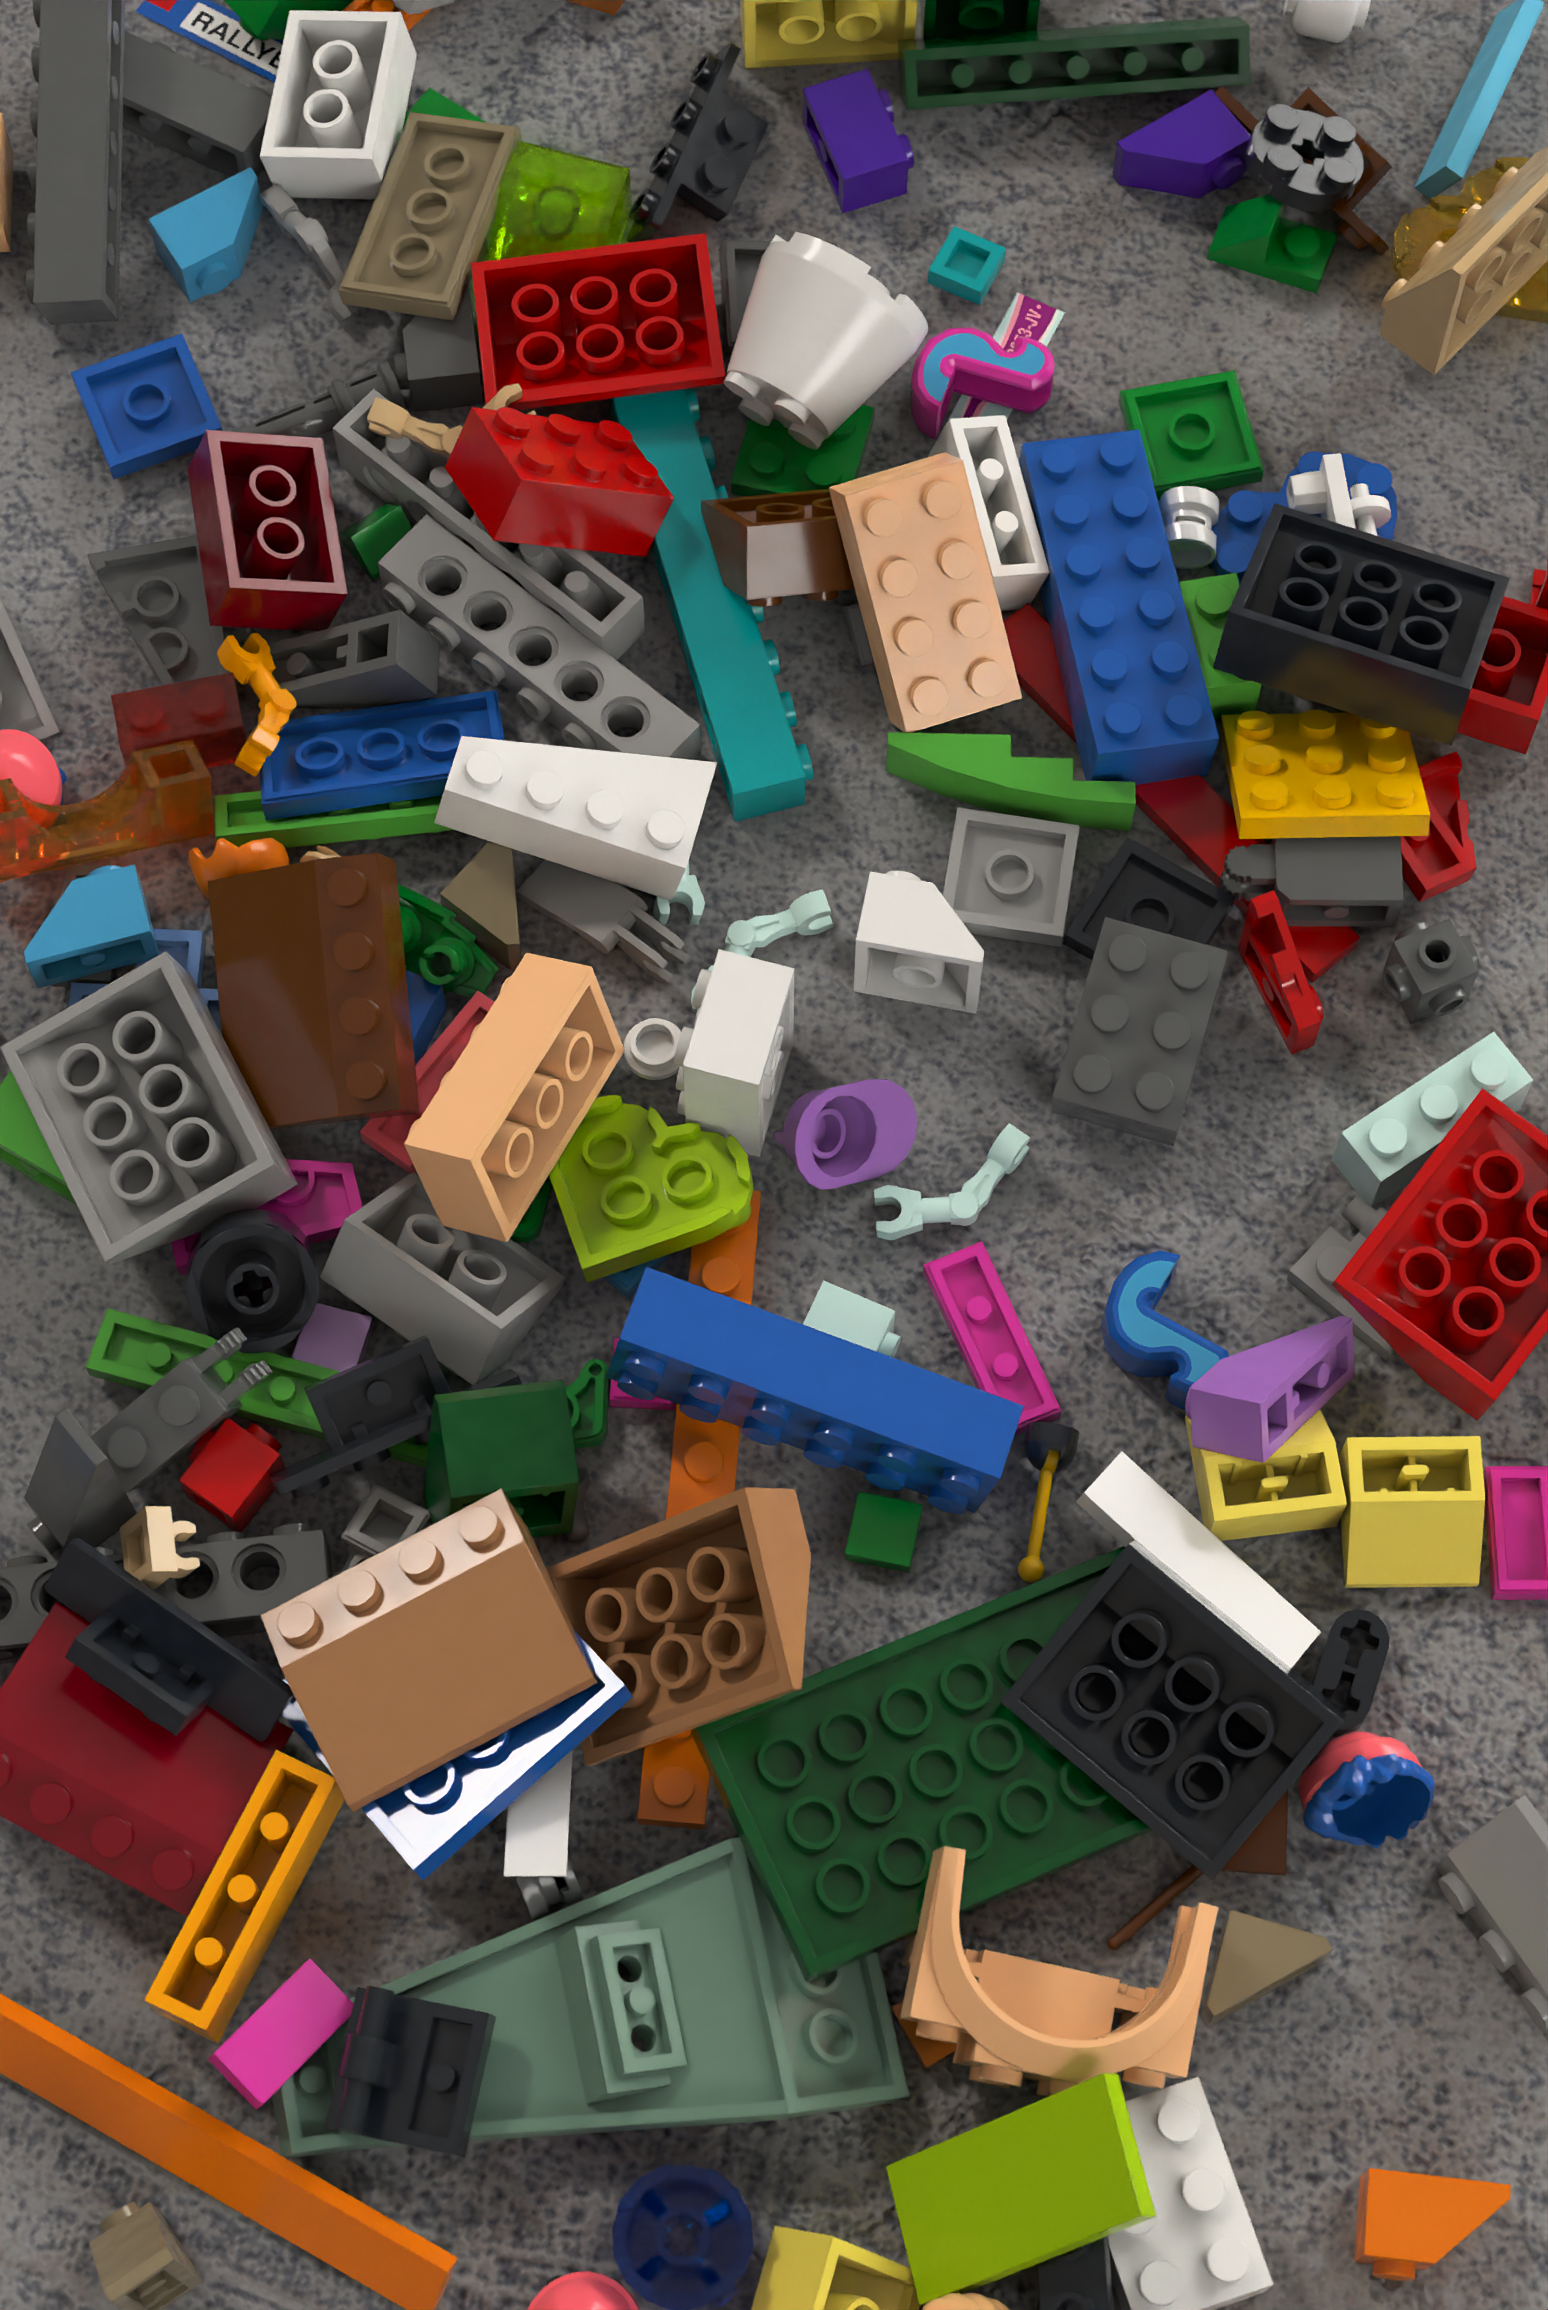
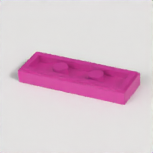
M981 1241L924 1264L923 1274L975 1387L1024 1406L1014 1436L1026 1432L1027 1425L1030 1422H1051L1060 1418L1061 1408L983 1242Z

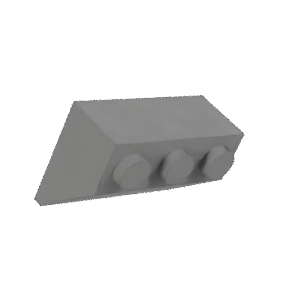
M414 1172L404 1177L344 1220L320 1276L321 1279L340 1291L349 1301L360 1305L390 1326L400 1337L412 1341L424 1335L427 1336L437 1360L451 1373L462 1377L472 1385L482 1381L509 1359L562 1288L566 1277L511 1239L508 1242L442 1226L419 1176Z
M1524 1795L1451 1850L1436 1868L1443 1876L1438 1880V1883L1448 1902L1460 1914L1468 1911L1483 1932V1935L1479 1937V1941L1485 1954L1501 1972L1510 1970L1525 1991L1520 1996L1525 2010L1535 2024L1546 2031L1548 2029V1826L1526 1795Z

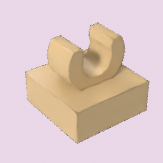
M145 1506L120 1527L124 1570L153 1590L170 1577L182 1578L189 1575L200 1566L199 1558L180 1557L176 1553L175 1541L181 1542L190 1538L196 1533L195 1525L188 1521L172 1523L170 1506Z

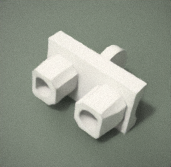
M1341 453L1323 455L1319 471L1289 477L1286 490L1289 508L1308 514L1320 513L1323 519L1373 535H1377L1376 529L1382 527L1391 518L1389 501L1381 496L1369 495L1368 485L1364 483L1353 485L1350 488L1352 498L1350 500Z

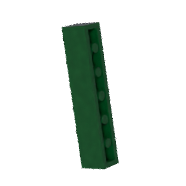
M1239 16L898 40L900 97L906 109L1250 85V26Z

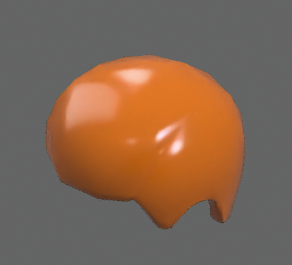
M221 838L216 842L214 853L207 859L198 848L191 849L189 851L188 863L199 891L204 899L209 901L208 881L289 865V857L284 845L273 838L252 840L240 847Z

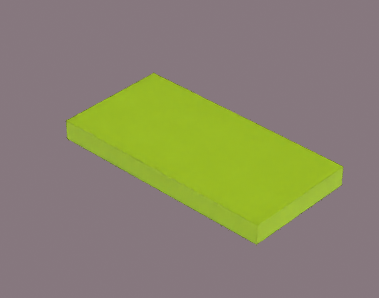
M1102 2073L886 2166L919 2305H926L929 2301L950 2293L964 2294L1156 2217L1118 2074Z

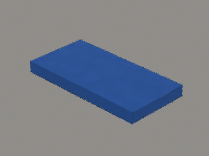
M497 690L289 719L284 728L277 734L280 736V739L270 757L267 756L259 771L265 820L443 795L461 736L505 740Z

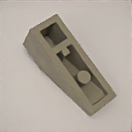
M132 2202L116 2210L100 2223L99 2227L103 2234L89 2243L103 2291L109 2301L122 2310H163L204 2282L162 2212L151 2202L141 2208L138 2207L136 2202Z

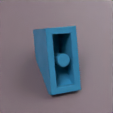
M251 167L148 219L156 252L190 303L206 294H215L222 291L230 282L240 278L263 212V205L257 196L260 194L257 176Z
M115 865L103 866L90 872L87 877L71 881L24 950L26 964L37 988L143 962L160 955L144 890L135 865L126 867Z

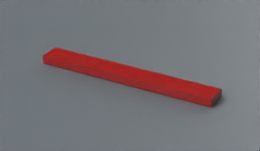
M1027 603L1003 621L1019 686L1077 744L1050 625ZM1200 775L1135 785L1136 805L1220 889L1222 885H1219L1222 871H1225V868H1223L1226 854H1229L1230 849H1235V846L1241 847L1243 844L1245 847H1249L1250 844H1267L1263 839H1239L1234 810ZM1243 898L1239 901L1235 899L1234 904L1247 916L1250 901H1245ZM1288 926L1305 976L1311 983L1354 950L1360 940L1357 933L1347 926Z

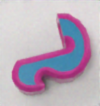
M972 327L949 328L930 338L915 360L911 379V415L919 430L936 440L948 411L953 392L1030 414L1046 405L1051 397L1055 368L1053 355L1045 345L1028 337L1016 338L1013 352H1005L985 332Z

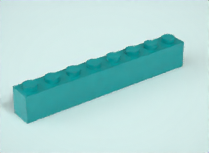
M694 388L610 398L609 413L611 420L630 431L635 444L648 462L656 467L658 476L674 496L672 504L650 548L715 761L717 762L733 820L737 822L804 805L805 781L814 779L812 762L806 744L795 745L790 728L797 726L795 708L789 691L779 693L774 675L781 673L777 650L772 638L762 640L758 627L759 623L764 622L763 608L746 604L743 597L723 585L701 514L702 500L728 498L724 485L714 487L710 472L716 471V460L709 436L699 437L694 422L701 421Z

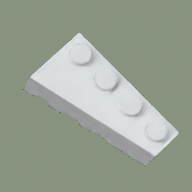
M461 736L434 823L672 901L688 865L717 762Z

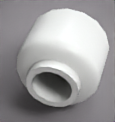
M1285 0L1283 15L1291 17L1292 29L1300 35L1341 43L1348 37L1353 26L1363 28L1371 0Z

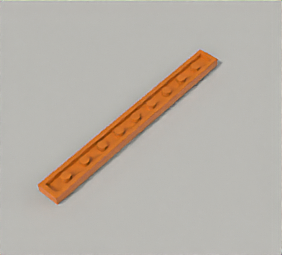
M756 1190L753 1191L750 1200V1217L744 1224L731 1228L709 1241L692 1246L688 1280L689 1283L752 1305L761 1207V1191ZM677 1404L666 1519L735 1491L741 1427L717 1419L714 1423L695 1420L683 1414L679 1410L680 1405ZM691 1730L644 1747L637 1816L638 1824L705 1829L710 1773L694 1741Z

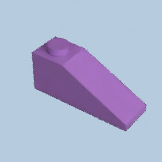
M1339 1316L1226 1357L1217 1362L1199 1380L1192 1384L1186 1397L1185 1411L1188 1419L1191 1420L1192 1447L1264 1463L1355 1376L1352 1318Z

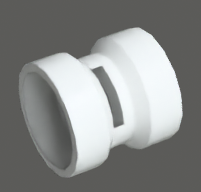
M1181 486L1164 492L1160 498L1159 508L1174 566L1180 569H1195L1212 563L1213 559L1216 558L1217 538L1212 531V526L1218 522V497L1207 489L1195 486Z

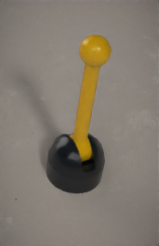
M1030 1422L1027 1425L1025 1438L1026 1457L1032 1466L1040 1472L1027 1556L1018 1565L1020 1577L1030 1583L1040 1580L1044 1574V1565L1040 1560V1552L1053 1474L1065 1470L1072 1463L1077 1452L1079 1431L1061 1424Z

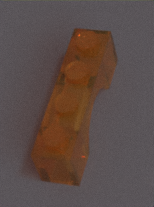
M192 739L132 752L125 770L108 789L89 800L76 804L56 806L39 803L25 796L16 787L11 778L0 780V883L13 878L49 870H60L72 865L108 857L123 856L135 851L171 843H182L189 839L214 834L211 775Z

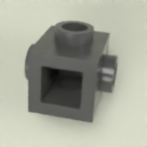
M1450 918L1430 927L1427 922H1420L1406 928L1395 937L1383 969V978L1390 996L1395 1002L1400 1004L1410 1024H1414L1433 1015L1438 1017L1449 1014L1468 1001L1469 994L1479 972V958L1470 939L1465 935L1459 936Z

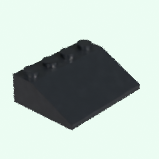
M1274 503L1229 609L1213 668L1235 675L1246 681H1254L1294 694L1304 700H1312L1352 713L1363 719L1374 720L1413 733L1418 737L1432 739L1452 746L1510 578Z
M1136 1540L1125 1547L1000 1701L1212 1880H1214L1336 1732L1347 1715Z

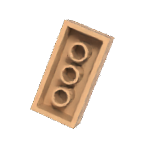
M944 452L828 487L889 722L904 733H912L1021 699L1022 694L964 461Z
M526 953L512 976L504 981L498 998L483 1021L474 1028L469 1043L453 1068L443 1076L439 1090L423 1115L411 1126L404 1146L442 1226L508 1242L623 1055L624 1047L591 966Z

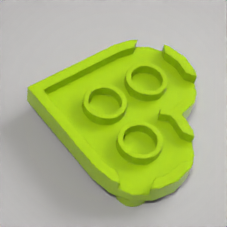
M619 1095L602 1096L594 1100L549 1174L550 1182L586 1283L709 1241L731 1228L744 1224L751 1214L750 1200L754 1191L748 1155L735 1137L729 1134L727 1139L719 1133L701 1131L700 1124L693 1122L667 1127L656 1109L650 1106L647 1111L640 1105L623 1103Z

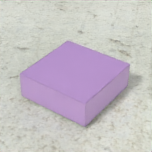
M316 1303L310 1319L300 1332L292 1359L340 1372L362 1363L374 1327L373 1317Z

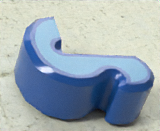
M1160 1250L1139 1256L1124 1267L1113 1283L1104 1310L1101 1331L1106 1352L1122 1370L1139 1377L1170 1376L1165 1398L1170 1404L1185 1410L1186 1397L1192 1384L1199 1380L1221 1359L1229 1357V1354L1224 1348L1154 1311L1176 1273L1180 1255Z

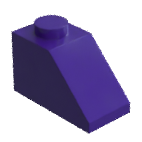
M1211 89L1118 141L1112 177L1119 185L1199 199L1217 188L1227 189L1243 176L1247 167L1245 150L1251 136Z

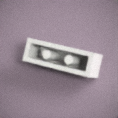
M1006 416L949 419L930 456L945 452L964 461L1000 610H1018L1027 603L1031 604L1050 571Z

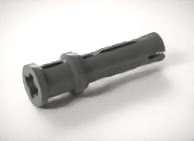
M387 360L377 363L376 371L346 383L340 379L332 381L331 386L326 387L327 393L229 432L313 438L328 431H333V427L373 389L390 402L405 410L406 405L393 371Z

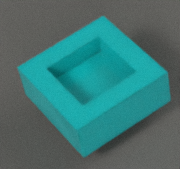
M953 226L928 270L927 283L980 305L1005 262L1006 248Z

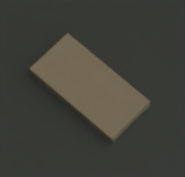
M410 112L338 290L342 304L454 321L472 274L471 263L477 261L521 147L522 137L520 128Z

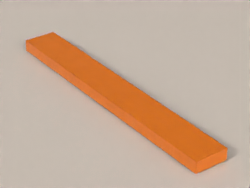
M0 1993V2073L406 2310H436L458 2257Z

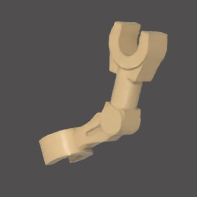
M517 383L504 386L483 409L498 410L501 407H508L512 402L521 399L523 391L520 385ZM375 397L367 417V422H370L368 427L370 431L392 439L405 437L422 444L434 453L445 455L448 459L463 426L459 425L449 429L444 424L425 422L410 416L409 412L404 408ZM534 410L527 413L530 415H537Z

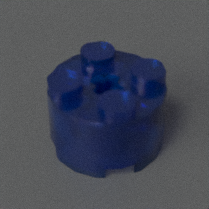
M663 2165L638 2178L619 2202L617 2215L612 2227L613 2257L628 2290L649 2309L714 2310L727 2303L745 2282L754 2255L751 2214L739 2190L717 2171L708 2168L706 2170L693 2165ZM678 2224H681L685 2232L692 2225L701 2231L695 2239L698 2252L685 2258L682 2251L676 2257L667 2252L672 2244L668 2231Z

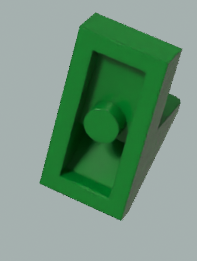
M1269 194L1226 206L1208 250V260L1317 294L1335 248L1338 234L1282 217L1285 204L1277 201Z

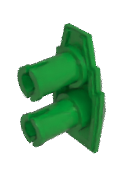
M398 884L406 970L422 976L429 983L442 985L444 995L447 991L470 998L477 991L485 994L499 966L475 943L478 936L455 920L458 915L457 913L418 892Z

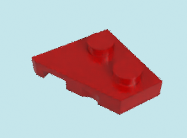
M1456 751L1418 767L1430 811L1428 836H1400L1403 879L1419 903L1469 881L1477 869L1474 845L1467 834V826L1470 822L1467 800H1461L1458 774L1462 769V763Z
M1273 890L1250 900L1238 951L1292 1055L1314 1046L1321 1020L1324 1019V1012L1316 991L1308 984L1279 899Z

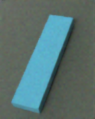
M1515 0L1496 15L1414 187L1429 199L1438 196L1464 178L1544 8L1542 7L1543 1Z

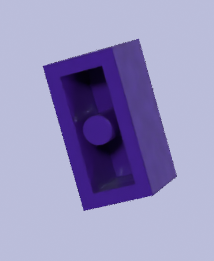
M868 69L803 88V125L842 214L907 194L908 169L913 168L915 164L908 137L904 133L897 135L893 126L894 112L890 97L884 88L877 90Z

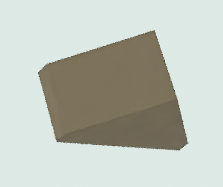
M489 841L441 891V904L457 913L458 915L455 920L478 936L475 943L507 969L513 971L522 960L512 848Z
M1230 1910L1223 1923L1200 2014L1206 2027L1215 2024L1323 1963L1333 1951L1326 1937Z

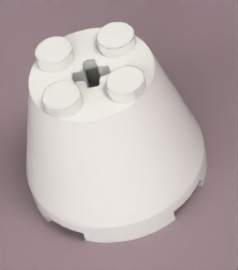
M795 232L789 242L775 235L761 258L726 371V378L723 382L728 389L743 398L738 408L747 417L764 426H769L772 419H775L788 428V433L796 441L808 448L817 450L824 439H827L916 352L928 332V324L924 315L907 295L899 294L895 300L890 297L888 289L877 279L867 274L871 267L846 251L821 239Z

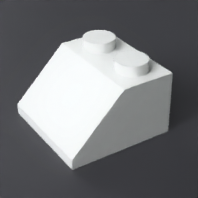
M889 871L886 874L870 872L856 937L854 992L976 1014L984 960V950L933 883L921 881L916 875L905 871Z

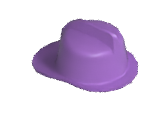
M867 1079L835 1086L826 1090L810 1091L801 1096L788 1110L783 1128L773 1133L774 1140L784 1146L786 1154L796 1166L805 1182L818 1189H835L875 1179L893 1171L907 1157L914 1143L918 1119L914 1102L903 1087L887 1079Z

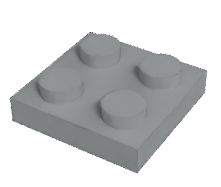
M957 807L943 897L971 934L1061 947L1080 825Z

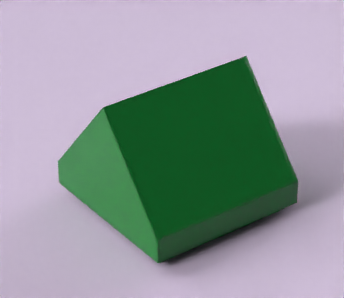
M386 503L339 533L338 537L373 581L380 576L378 562L412 527L400 505Z

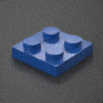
M183 334L71 372L75 388L113 479L197 450L206 430L223 431Z

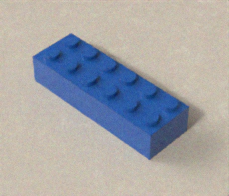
M1140 430L1022 443L1019 466L1050 571L1039 590L1047 622L1052 633L1086 781L1135 782V785L1195 775H1200L1201 777L1208 776L1219 741V735Z
M648 1267L644 1270L606 1378L618 1382L617 1387L621 1391L635 1398L653 1400L657 1396L679 1404V1410L695 1420L706 1423H714L717 1419L742 1427V1434L755 1442L775 1446L780 1441L804 1450V1457L815 1464L827 1468H840L841 1464L866 1473L865 1478L875 1486L890 1491H901L903 1487L927 1495V1501L932 1506L954 1514H962L965 1510L975 1513L1000 1480L1024 1407L1021 1404Z

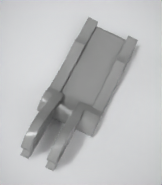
M545 859L516 891L518 899L530 904L544 916L556 920L577 932L602 953L608 954L617 944L646 973L660 982L667 983L674 977L664 969L668 962L659 953L629 932L633 925L671 960L684 964L691 957L681 950L685 943L675 933L646 913L648 909L646 903L616 882Z

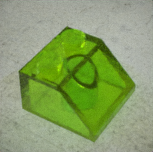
M519 140L500 187L488 261L619 244L632 208L630 168Z

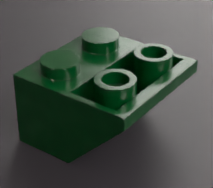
M554 1380L434 1395L422 1498L433 1523L435 1524L502 1489L528 1527L532 1538L571 1533L579 1487V1476L566 1387L563 1381Z

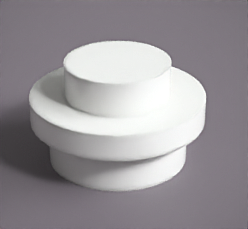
M659 1018L647 1019L636 1024L628 1032L624 1042V1056L627 1065L636 1075L644 1079L662 1080L671 1077L679 1071L680 1067L674 1064V1059L682 1031L673 1023Z

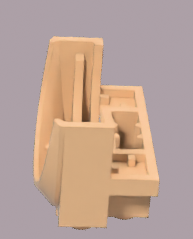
M943 1846L933 1851L917 1935L907 1938L902 1962L903 1966L910 1967L900 2019L918 2022L917 2036L957 2044L953 2063L971 2067L968 2080L1003 2088H1010V2086L1021 2087L1022 2079L1038 2082L1036 2095L1049 2097L1102 2073L1116 2074L1124 2070L1122 2081L1157 2089H1164L1166 2077L1172 2079L1187 2078L1218 1907L1201 1902L1193 1908L1179 1906L1170 1958L1162 1982L1158 1989L1146 1987L1145 1990L1120 1983V1979L989 1950L974 1951L963 1949L959 1930V1910L966 1850ZM1114 2012L1120 2013L1119 2026L1121 2027L1110 2032Z

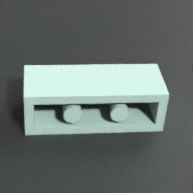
M1492 1032L1341 1132L1332 1162L1358 1195L1373 1208L1411 1182L1482 1088L1516 1112L1521 1108L1533 1079L1496 1033Z

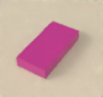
M1486 1466L1483 1471L1491 1598L1492 1600H1548V1466Z
M309 1958L208 2060L257 2110L351 2016L353 2003Z

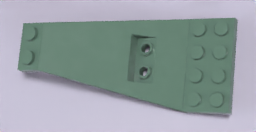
M730 1838L379 1987L394 1991L395 1995L487 2012L496 2016L468 2142L780 2120L896 2103L909 2097L878 1953H872L806 1982L740 1838ZM618 1962L628 1968L631 1976L630 1983L624 1981L619 1976L617 1971ZM350 2017L272 2095L281 2156L286 2159L346 2150L407 2146L325 2128ZM632 2031L637 2032L644 2041L643 2052L633 2046L631 2042Z

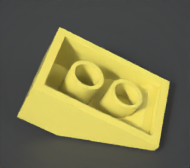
M740 0L745 69L899 60L898 40L915 39L917 0Z

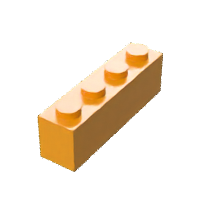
M278 1750L275 1751L144 1999L157 2014L215 2043H219L345 1800L334 1777Z

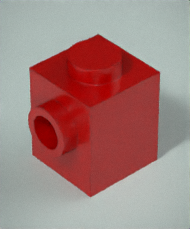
M227 1418L217 1432L212 1430L199 1439L189 1457V1462L192 1464L179 1479V1482L190 1501L233 1531L242 1533L275 1490L269 1475L285 1468L282 1457L278 1453L282 1446L272 1435L256 1424L250 1423L246 1429H243Z

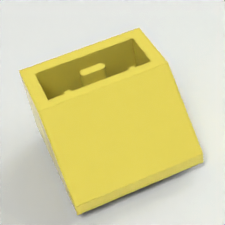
M1320 1409L1264 1463L1192 1447L1191 1420L1188 1419L1187 1415L1185 1416L1203 1525L1220 1541L1337 1527L1347 1502L1336 1443Z
M1480 1436L1347 1437L1338 1457L1347 1506L1340 1518L1345 1588L1477 1587L1480 1580L1485 1511Z

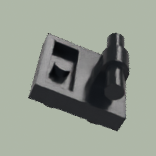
M367 1986L366 1989L357 1987L325 2128L465 2157L496 2016L487 2012L395 1995L394 1991L379 1987Z

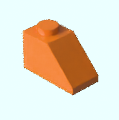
M1368 2168L1359 2179L1354 2262L1373 2264L1372 2276L1402 2281L1415 2280L1416 2270L1425 2271L1434 2265L1509 2201L1511 2185Z

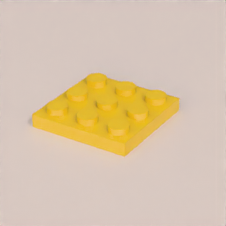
M1316 709L1294 714H1268L1262 711H1247L1239 715H1221L1220 739L1239 839L1428 836L1430 811L1409 732L1374 720L1363 719L1352 713H1329Z

